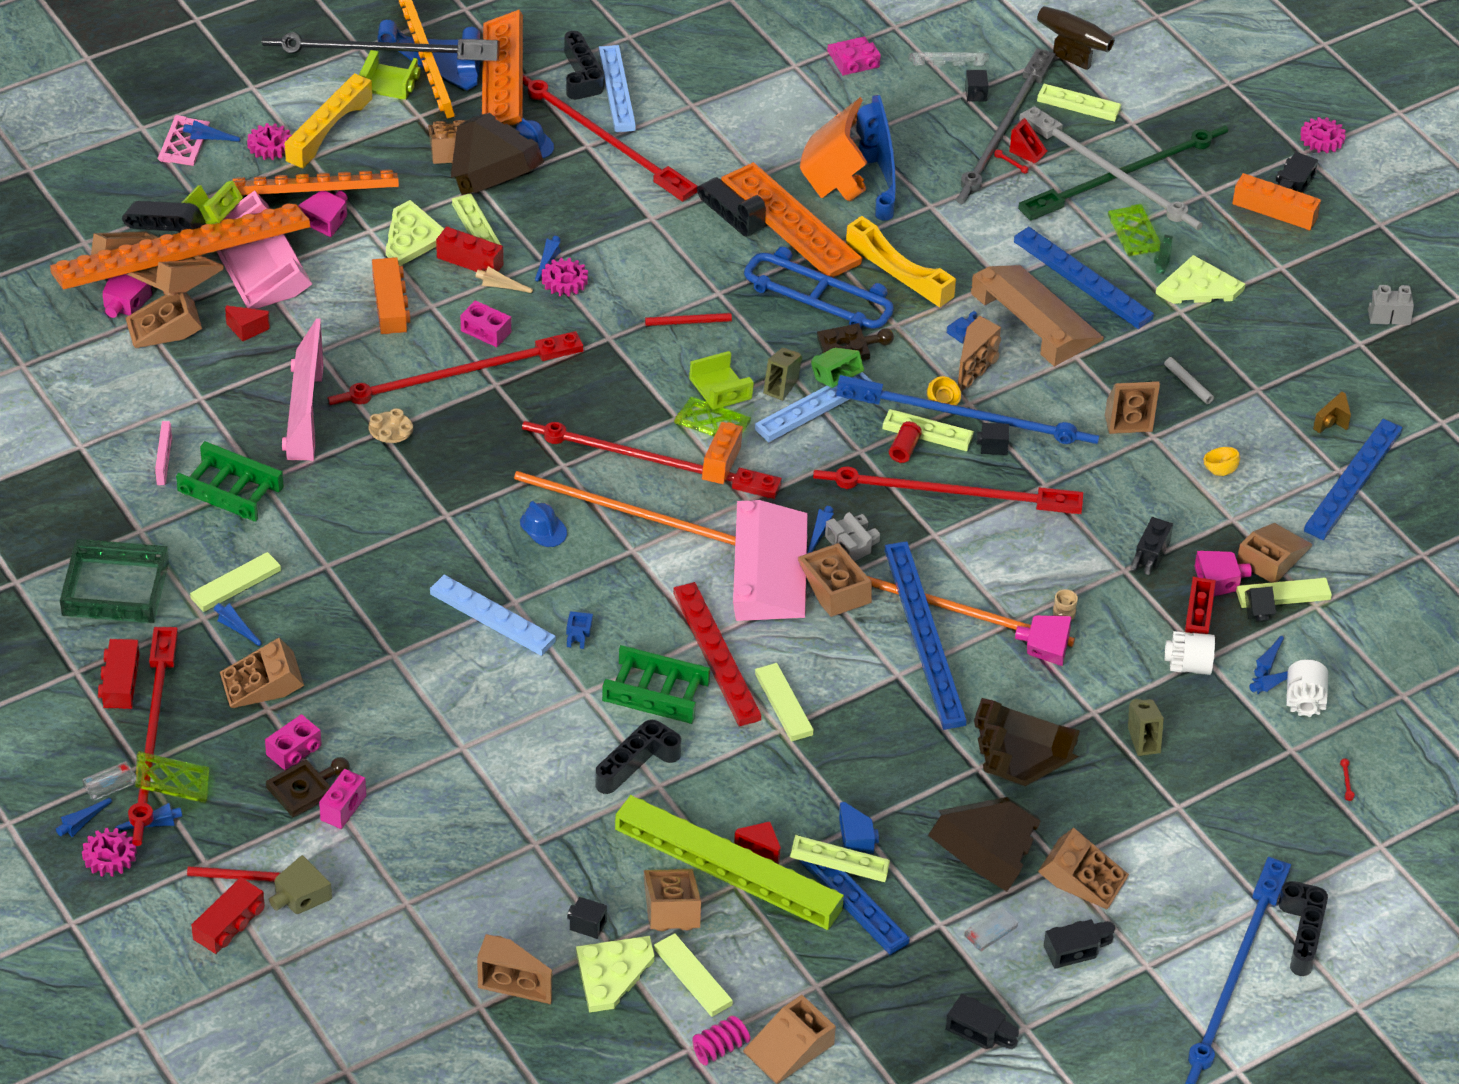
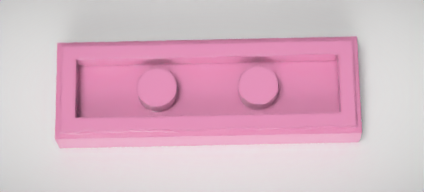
M162 421L155 467L157 485H165L167 480L172 443L170 421Z

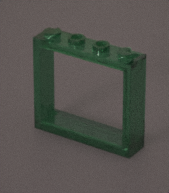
M76 539L60 597L62 616L154 623L169 565L168 546ZM83 562L157 568L149 604L74 598Z

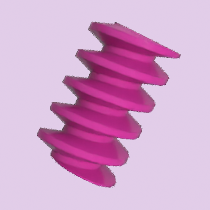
M731 1015L727 1020L720 1021L718 1025H712L710 1030L705 1029L701 1034H695L692 1043L698 1060L707 1066V1057L713 1062L716 1061V1052L719 1056L723 1057L725 1056L724 1048L728 1052H733V1043L736 1047L740 1048L742 1047V1040L745 1043L750 1042V1035L743 1022L736 1016Z

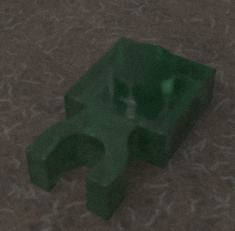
M1165 234L1163 242L1160 244V251L1156 252L1154 263L1157 264L1156 273L1164 275L1168 267L1173 236Z

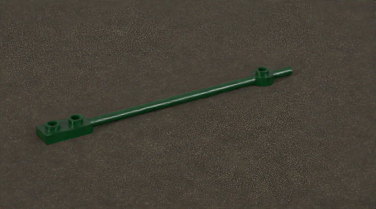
M1224 125L1212 131L1204 129L1195 130L1192 132L1190 140L1119 169L1129 174L1192 147L1206 149L1210 147L1212 139L1228 133V127ZM1109 172L1061 193L1051 189L1019 202L1018 209L1032 221L1063 208L1066 199L1117 179V177Z

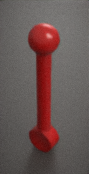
M995 150L994 156L996 158L1006 160L1021 169V172L1024 174L1029 171L1027 166H1022L1005 156L1002 150Z
M1344 758L1340 761V765L1344 770L1346 784L1344 797L1347 801H1352L1355 794L1351 791L1348 772L1350 762Z

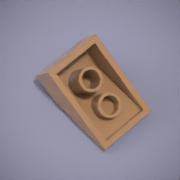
M187 292L177 293L176 296L163 295L126 317L135 348L183 340L202 329L195 303Z
M1159 382L1116 383L1107 398L1105 419L1109 434L1153 432L1160 387Z
M839 543L798 557V561L820 605L830 617L872 603V581Z
M693 869L644 870V885L650 929L666 931L668 929L680 928L687 931L693 928H700L701 899Z
M486 934L477 957L478 988L551 1004L552 969L512 940L502 936Z

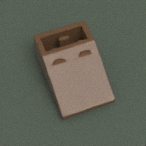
M456 120L452 124L436 121L433 122V125H428L433 164L453 162L457 126L465 122V120Z
M982 316L976 318L966 330L958 378V387L961 392L966 387L969 388L978 376H982L991 364H995L999 358L998 350L1001 342V327Z
M1272 523L1253 531L1240 544L1237 563H1249L1251 565V572L1271 583L1278 582L1312 547V543L1280 525Z
M280 638L220 672L231 708L283 698L304 686L294 652Z
M1072 828L1058 839L1038 871L1055 887L1104 909L1110 907L1129 876L1126 871L1075 828Z
M801 994L784 1006L745 1047L743 1052L768 1077L778 1084L833 1046L836 1026Z

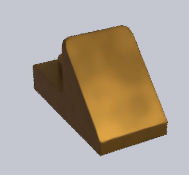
M1340 392L1316 413L1313 430L1321 433L1327 427L1330 428L1334 423L1348 430L1351 413L1346 393Z

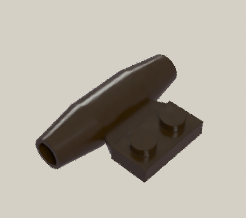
M1043 6L1038 13L1037 21L1058 34L1054 40L1053 53H1056L1057 57L1085 70H1088L1092 64L1093 50L1091 48L1109 52L1114 45L1115 38L1097 25L1069 12Z

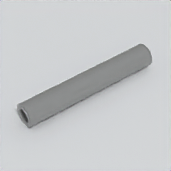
M1172 357L1166 359L1164 365L1204 403L1210 404L1214 400V396Z

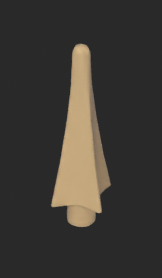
M489 266L486 272L479 269L476 272V278L483 280L482 286L506 288L527 293L533 292L532 288L504 276Z

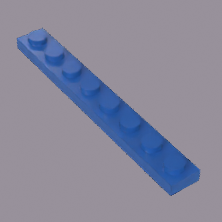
M1028 226L1014 236V243L1137 329L1153 320V312Z
M1385 419L1381 420L1305 524L1304 532L1325 540L1401 435L1403 427Z

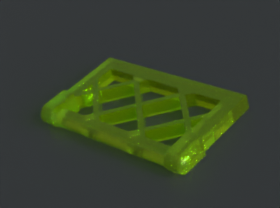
M1142 204L1108 211V217L1128 256L1163 250L1164 247ZM1133 214H1140L1141 218L1136 217ZM1122 216L1125 219L1123 220V222H1119L1117 217ZM1129 219L1138 222L1136 227L1126 223ZM1142 224L1146 226L1148 232L1139 229ZM1123 228L1132 231V233L1127 236ZM1137 233L1145 236L1143 241L1133 238V236ZM1150 238L1154 243L1148 244L1146 242ZM1130 242L1139 246L1132 247Z
M690 397L675 417L674 423L714 437L718 430L717 422L727 421L732 423L731 419L738 421L740 424L735 425L743 426L744 432L751 422V417L723 407L713 410L707 402ZM695 406L701 409L693 411L692 408ZM711 412L721 416L713 418ZM707 414L709 419L698 421L696 416ZM692 417L694 422L686 420L685 418ZM712 424L713 427H714V429L709 428V427H706V426H703V425Z
M138 751L135 787L206 803L209 767ZM145 761H149V762H153V763H157V764H156L155 766L149 768V767L147 766V764L145 763ZM167 766L180 768V770L172 773ZM161 768L168 777L160 780L153 771ZM190 771L200 773V777L196 779ZM184 773L192 782L184 786L177 776ZM148 774L154 782L144 780V776ZM172 780L178 787L165 785L164 783ZM195 785L199 792L188 790V788Z

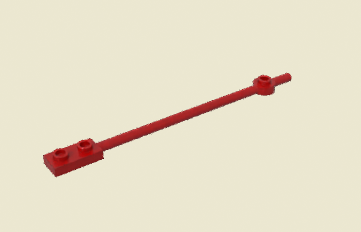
M523 75V84L528 87V95L536 100L544 98L655 174L653 175V182L684 202L697 193L698 186L669 166L664 169L659 168L548 92V84L545 81H532Z
M574 331L536 340L535 348L371 387L366 383H356L350 387L349 392L329 396L327 399L329 405L347 401L362 405L368 403L372 395L526 358L540 356L542 361L580 353L583 352V344L577 332Z
M524 421L522 425L523 430L543 434L544 439L551 444H559L567 440L699 474L703 472V465L568 432L566 427L559 422H551L544 426ZM740 467L737 473L729 472L726 478L727 481L732 482V489L771 499L776 498L782 483V478Z
M841 467L837 472L814 470L813 479L836 481L837 485L844 489L854 488L859 483L1037 503L1036 510L1072 514L1082 513L1083 492L1039 487L1038 494L859 475L858 471L852 467Z
M154 627L149 663L150 667H156L138 803L132 805L128 810L129 822L134 826L132 844L135 846L142 844L144 827L151 824L154 818L153 809L147 802L166 667L174 668L178 639L177 627Z

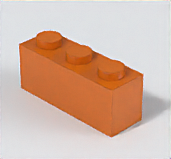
M721 422L704 457L702 480L724 484L741 449L743 426L730 422Z

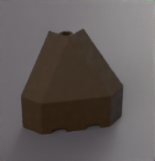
M491 113L472 117L457 126L450 178L455 177L461 195L472 192L477 193L530 172L543 164L544 160L537 142L532 139L528 140L520 135L518 130L507 123L499 122Z
M981 698L974 718L975 728H978L980 732V737L977 739L980 753L985 757V763L983 764L985 773L1014 784L1027 786L1079 757L1072 754L1078 742L1079 730L1060 726L1002 706L999 702Z
M1008 797L938 810L941 816L928 836L973 871L1007 892L1023 867L1021 860L1028 854L1033 842V838L1030 835L1039 827L1041 822L1038 816Z

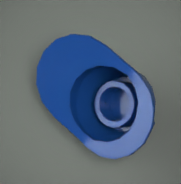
M522 118V122H519L516 130L528 140L532 139L538 143L543 158L551 155L554 150V144L544 133L542 126L536 121Z
M534 501L529 503V507L520 519V526L536 543L545 547H555L563 543L567 537V529L555 515L552 507L546 503H535Z

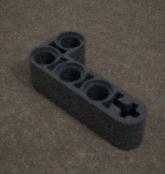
M578 31L567 32L564 36V52L575 71L569 73L566 77L567 97L578 100L601 94L604 90L603 70L583 35Z
M714 177L697 187L700 199L743 236L747 237L764 228L766 206L760 196L755 195L744 200L718 177Z
M134 201L122 216L124 224L132 229L178 231L180 233L182 230H193L201 228L202 225L206 224L200 209L191 203Z
M650 719L645 721L596 767V789L603 794L614 792L652 755L667 763L678 761L681 757V736L657 720Z
M1288 881L1281 888L1278 902L1279 908L1288 914L1301 916L1290 969L1295 975L1307 976L1313 968L1328 894L1323 888Z

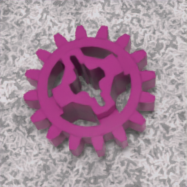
M1318 117L1316 121L1311 118L1309 122H1304L1300 134V140L1304 141V146H1310V150L1317 149V153L1325 151L1326 154H1328L1329 150L1336 152L1337 148L1341 149L1346 137L1342 124L1336 125V120L1330 122L1327 117L1325 120Z
M266 123L264 127L258 125V130H251V134H248L247 146L251 154L255 153L256 158L263 156V160H266L267 157L274 160L275 156L282 158V154H285V141L292 135H290V130H285L284 126L278 128L276 123L273 126H269Z
M560 258L559 262L551 260V265L545 264V269H542V284H545V290L551 289V294L558 292L559 296H562L563 293H566L569 297L570 293L573 292L577 295L578 289L584 290L585 285H588V270H585L584 264L579 265L578 260L571 262V258H568L567 261Z
M105 828L102 834L97 830L95 831L96 837L88 836V843H83L84 851H82V856L85 861V867H91L93 874L97 871H100L102 877L106 872H109L111 877L114 876L115 871L123 874V868L130 869L131 862L136 861L135 854L137 851L136 846L132 844L133 837H128L126 831L119 834L118 828H115L113 832H109V829Z

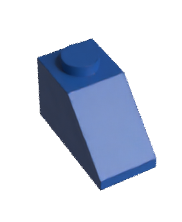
M840 802L839 822L843 848L866 854H874V846L879 843L878 829L873 828L872 819L846 802Z

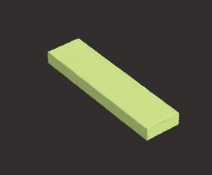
M1043 84L1037 98L1038 102L1114 122L1121 110L1120 103L1048 84Z
M472 194L452 198V205L470 235L501 245Z
M889 409L882 428L898 433L904 422H914L922 429V435L919 439L963 451H968L974 436V431L892 409Z
M266 552L191 592L190 597L205 612L216 604L222 603L280 572L281 565Z
M1326 578L1241 585L1236 588L1241 608H1247L1245 591L1250 588L1273 586L1275 605L1331 600L1332 596Z
M774 663L755 669V675L791 742L812 736L813 728L778 664Z
M798 835L794 837L790 854L791 858L882 882L886 881L890 860Z
M675 933L654 944V950L711 1017L732 1006L733 1000Z

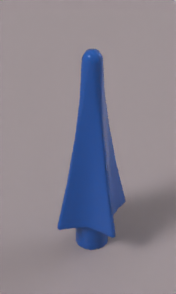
M196 120L193 121V125L184 124L183 132L191 134L190 139L240 141V137L219 131Z
M553 236L552 240L546 239L541 263L535 277L536 282L541 279L542 269H545V264H551V260H554L561 252L559 248L561 239L558 236Z
M826 506L824 511L818 510L807 554L814 551L816 545L825 534L826 521L831 520L834 514L832 507Z
M221 603L215 605L214 610L219 614L218 622L242 634L257 646L262 645V642L246 626L230 603L226 607Z
M1279 636L1276 642L1256 660L1257 668L1254 670L1256 677L1270 675L1274 660L1284 640L1283 636Z
M1288 671L1253 678L1254 683L1249 685L1252 692L1257 691V694L1263 691L1267 692L1286 680Z
M107 798L88 808L62 816V825L56 828L57 834L63 836L68 833L73 837L88 821L109 805L112 799Z
M168 803L154 810L153 821L146 827L175 826L173 819L183 817L181 807L171 809ZM128 821L117 825L115 828H118V831L134 829V826Z

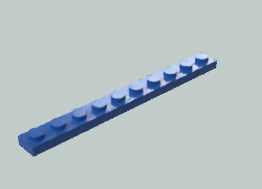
M908 542L885 545V554L942 728L946 730L966 726L967 720Z

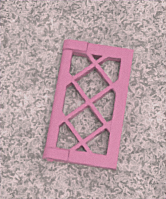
M176 115L159 153L158 160L194 166L204 139H197L195 145L191 146L188 142L194 139H190V136L184 138L180 134L183 133V127L177 129V126H184V124L193 125L194 120L210 126V122ZM177 135L180 140L171 143L173 136ZM181 144H184L187 147L186 149L181 151H178L175 148L176 146H179ZM168 149H172L174 153L170 154L167 153ZM191 152L190 157L182 156Z

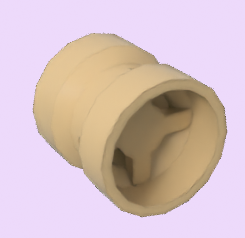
M1068 589L1058 591L1054 599L1053 615L1070 616L1071 620H1073L1076 615L1078 602L1076 593Z

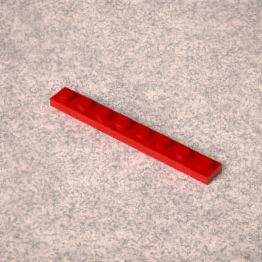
M692 582L673 587V594L738 726L761 721V713L696 583Z

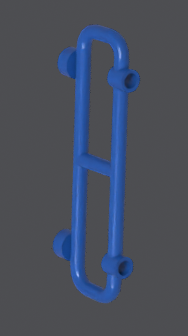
M779 247L774 255L771 253L756 254L744 269L746 279L754 283V289L757 292L764 293L766 289L772 290L849 320V325L859 323L860 328L862 326L871 329L880 328L887 323L894 311L892 302L885 298L888 291L882 284L875 283L867 291L790 261L793 255L786 247ZM768 261L820 282L810 296L772 282L765 275L760 277L754 275L753 270L760 262ZM830 285L885 307V311L879 319L870 320L861 312L852 313L818 300L825 288Z

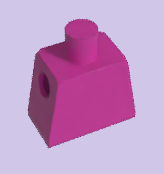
M319 191L299 204L298 207L309 218L311 228L332 237L347 217L346 201L348 198L343 191H338L335 195L327 191Z
M127 274L109 278L103 290L106 314L112 318H115L118 313L133 314L151 298V285Z
M1197 551L1194 565L1197 577L1216 580L1214 597L1236 592L1237 586H1240L1241 578L1251 577V565L1249 563L1238 564L1233 552Z
M1033 616L1031 628L1017 626L1015 639L1027 641V654L1063 666L1071 630V617Z

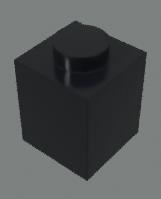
M966 70L965 91L967 102L987 101L989 88L987 70Z
M982 423L981 432L977 431V445H981V454H1008L1009 424Z
M1273 586L1250 588L1245 591L1248 619H1255L1256 622H1265L1270 620L1269 617L1276 614Z
M579 897L576 904L571 905L568 911L567 919L570 920V930L598 939L607 922V905Z

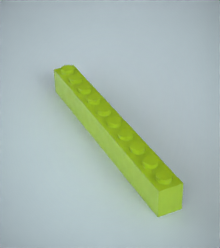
M630 795L615 814V830L826 930L830 929L842 912L844 895L840 894L837 890L823 886L813 879L806 878L792 869L775 863L771 859L753 853L750 849L740 847L726 838H721L707 829L690 823L686 819L679 818L664 809L655 807L643 799Z

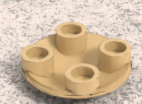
M396 408L390 412L370 416L369 432L379 441L386 443L401 442L409 438L413 432L411 420L403 415L401 409Z

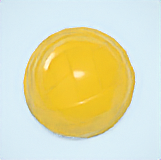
M940 376L929 383L927 397L928 400L957 406L961 400V391L954 380L949 377Z
M1232 447L1213 449L1206 453L1203 458L1206 469L1216 476L1232 474L1238 468L1241 459L1237 449Z

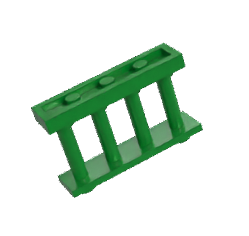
M206 441L200 446L201 463L190 476L181 473L176 475L177 490L182 494L189 495L254 522L258 520L257 502L265 492L270 489L279 493L284 487L283 471ZM210 466L220 469L209 484L199 481L200 477ZM229 474L240 477L229 492L218 488ZM248 482L258 484L259 487L248 500L237 496Z
M620 645L619 664L622 667L615 681L605 679L602 685V701L693 724L696 702L692 701L698 685L709 686L710 668ZM631 667L645 670L638 687L624 684ZM654 673L667 676L660 693L647 689ZM676 679L689 682L683 698L670 695Z

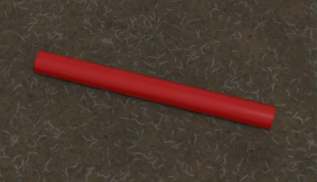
M732 314L645 317V326L731 322Z
M188 866L187 876L237 880L242 877L245 880L275 882V878L280 874L279 872Z

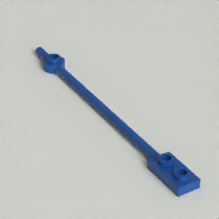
M840 375L836 396L878 405L880 404V399L979 420L1009 424V426L1054 435L1055 439L1062 444H1070L1075 440L1098 444L1099 435L1077 431L1073 424L1067 422L1051 426L882 390L883 384L843 375Z
M1268 857L1252 897L1259 900L1204 1038L1201 1043H1196L1190 1048L1188 1060L1192 1067L1185 1084H1196L1201 1070L1210 1068L1214 1062L1215 1052L1211 1045L1267 905L1269 903L1276 906L1281 888L1290 872L1291 864L1271 857Z

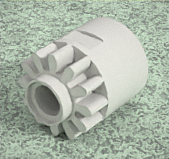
M1174 631L1172 641L1166 640L1164 660L1170 661V671L1211 675L1215 635Z
M1315 660L1297 661L1288 668L1287 706L1290 707L1291 712L1297 711L1298 716L1306 715L1311 717L1313 714L1320 715V709L1326 710L1328 670L1322 663Z

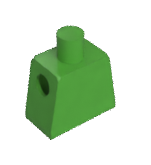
M832 348L821 355L814 356L811 360L816 380L831 388L838 385L840 375L854 377L864 371L858 350Z

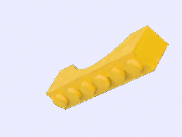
M354 73L285 141L286 162L304 168L315 157L322 141L333 125L345 114L355 110H362L372 100V80Z
M863 216L847 225L846 244L938 307L943 306L954 298L956 278L941 268H925L909 261L890 245L878 226Z

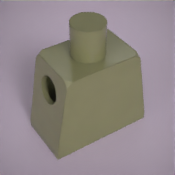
M781 348L768 359L764 394L782 401L785 399L799 378L802 356L799 352Z
M1134 699L1129 704L1128 730L1138 756L1161 753L1164 718L1154 700Z
M301 855L275 878L276 894L269 898V902L276 911L287 905L295 914H300L331 900V883Z

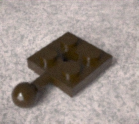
M858 323L817 331V339L823 353L832 348L858 350L863 361L870 359V351L867 345L880 343L884 346L890 345L894 340V334L890 329L884 328L877 335L864 337ZM840 344H847L848 346L841 347Z
M337 757L331 762V767L318 773L306 759L267 780L266 788L293 818L319 804L330 788V785L325 780L334 775L339 776L344 769L349 770L350 764L347 759ZM297 786L305 787L302 791L294 790Z

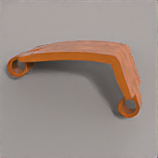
M861 97L818 129L810 137L804 148L800 169L821 198L837 188L847 201H853L866 190L863 182L864 179L858 174L854 176L853 174L864 167L867 161L850 137L851 128L857 124L858 109L863 101Z

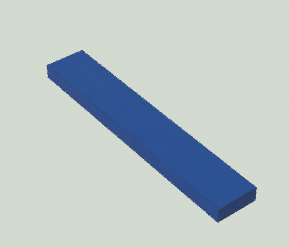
M799 860L823 886L835 889L844 895L843 907L889 955L909 944L910 938L846 872Z

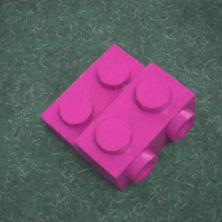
M865 36L828 44L827 51L842 76L880 67L881 54L874 43H869Z

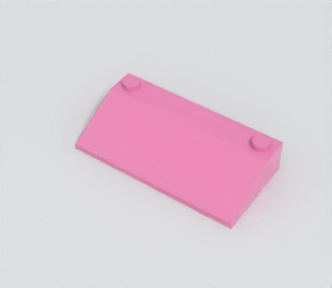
M254 190L242 199L223 220L241 218L245 214L261 213L263 210L270 208ZM285 234L216 251L247 308L258 309L296 297L312 285Z
M321 319L314 321L296 349L295 359H291V372H294L287 437L282 438V451H286L287 460L314 461L316 444L313 392L315 381L322 382L324 367Z
M762 500L737 501L733 592L736 621L805 618L806 575L798 561V557L807 554V513Z

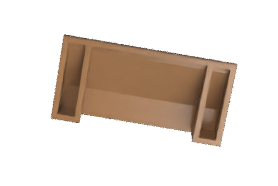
M146 231L94 233L91 255L98 254L101 250L118 249L121 245H133L145 239L153 240L160 237ZM198 255L178 261L158 262V266L127 273V275L164 291L165 295L176 296L177 293L187 292L222 271L224 265Z
M1021 265L989 266L973 274L971 294L984 306L997 299L1041 337L1040 355L1054 367L1104 340L1100 333Z

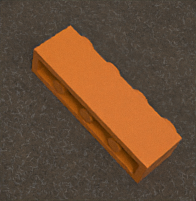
M1243 173L1235 185L1232 204L1311 231L1318 218L1321 199Z
M398 257L372 259V275L380 333L407 332L406 323H410V312L405 310V308H408L407 295H403V293H406L405 280L401 281V279H404L403 266H399Z

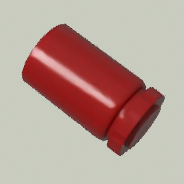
M906 421L901 425L889 449V455L894 461L905 463L910 459L922 435L920 426L910 421Z

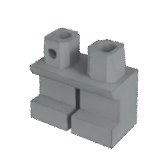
M1379 285L1377 290H1373L1372 302L1369 303L1368 307L1370 324H1390L1391 319V324L1411 325L1414 305L1410 286L1401 285L1398 291H1391L1388 285Z
M849 512L842 520L836 521L833 518L826 521V539L832 545L839 543L854 561L870 554L871 546L880 541V533L876 528L868 531L865 530L868 528V521L863 514L854 517Z

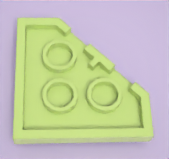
M409 200L393 209L388 243L386 244V256L388 258L398 257V264L402 266L435 248L436 239L444 228Z
M1193 255L1156 288V294L1173 304L1182 303V300H1194V303H1201L1223 298L1224 301H1233L1245 290V283Z
M650 936L576 946V956L589 1013L614 1009L620 1003V998L625 992H629L640 979L642 972L653 964L654 952Z

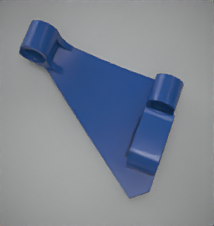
M384 20L380 23L378 42L414 43L413 37L404 35L394 21ZM467 27L462 32V39H480V31L475 27ZM427 39L429 44L458 45V40ZM398 51L411 61L413 58H417L418 65L424 68L422 60L425 59H420L418 52ZM432 52L442 79L466 91L478 84L480 61L458 60L457 53Z
M874 95L872 96V103L862 106L857 113L856 132L861 138L859 150L866 159L867 164L877 162L889 189L882 192L876 198L875 216L879 220L887 221L894 216L896 190L894 153L881 96Z

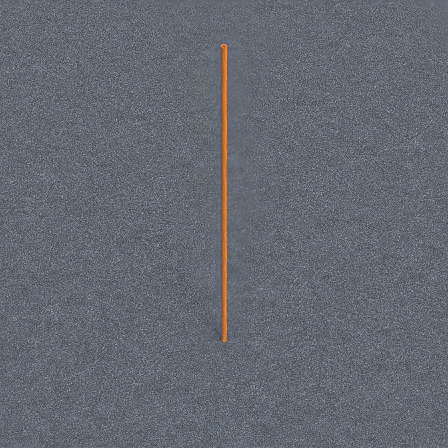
M516 471L514 476L515 480L734 546L736 543V536L523 472ZM867 576L872 581V587L899 595L896 584ZM925 593L928 604L1014 630L1017 629V626L1031 628V625ZM1069 636L1067 645L1073 647L1075 638Z

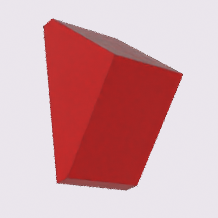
M1023 118L1012 129L1009 152L1032 163H1037L1047 150L1026 118Z
M227 305L225 307L226 324L242 342L270 328L269 311Z
M770 821L738 828L735 831L734 844L750 849L753 853L771 859L777 864L780 863L781 847Z

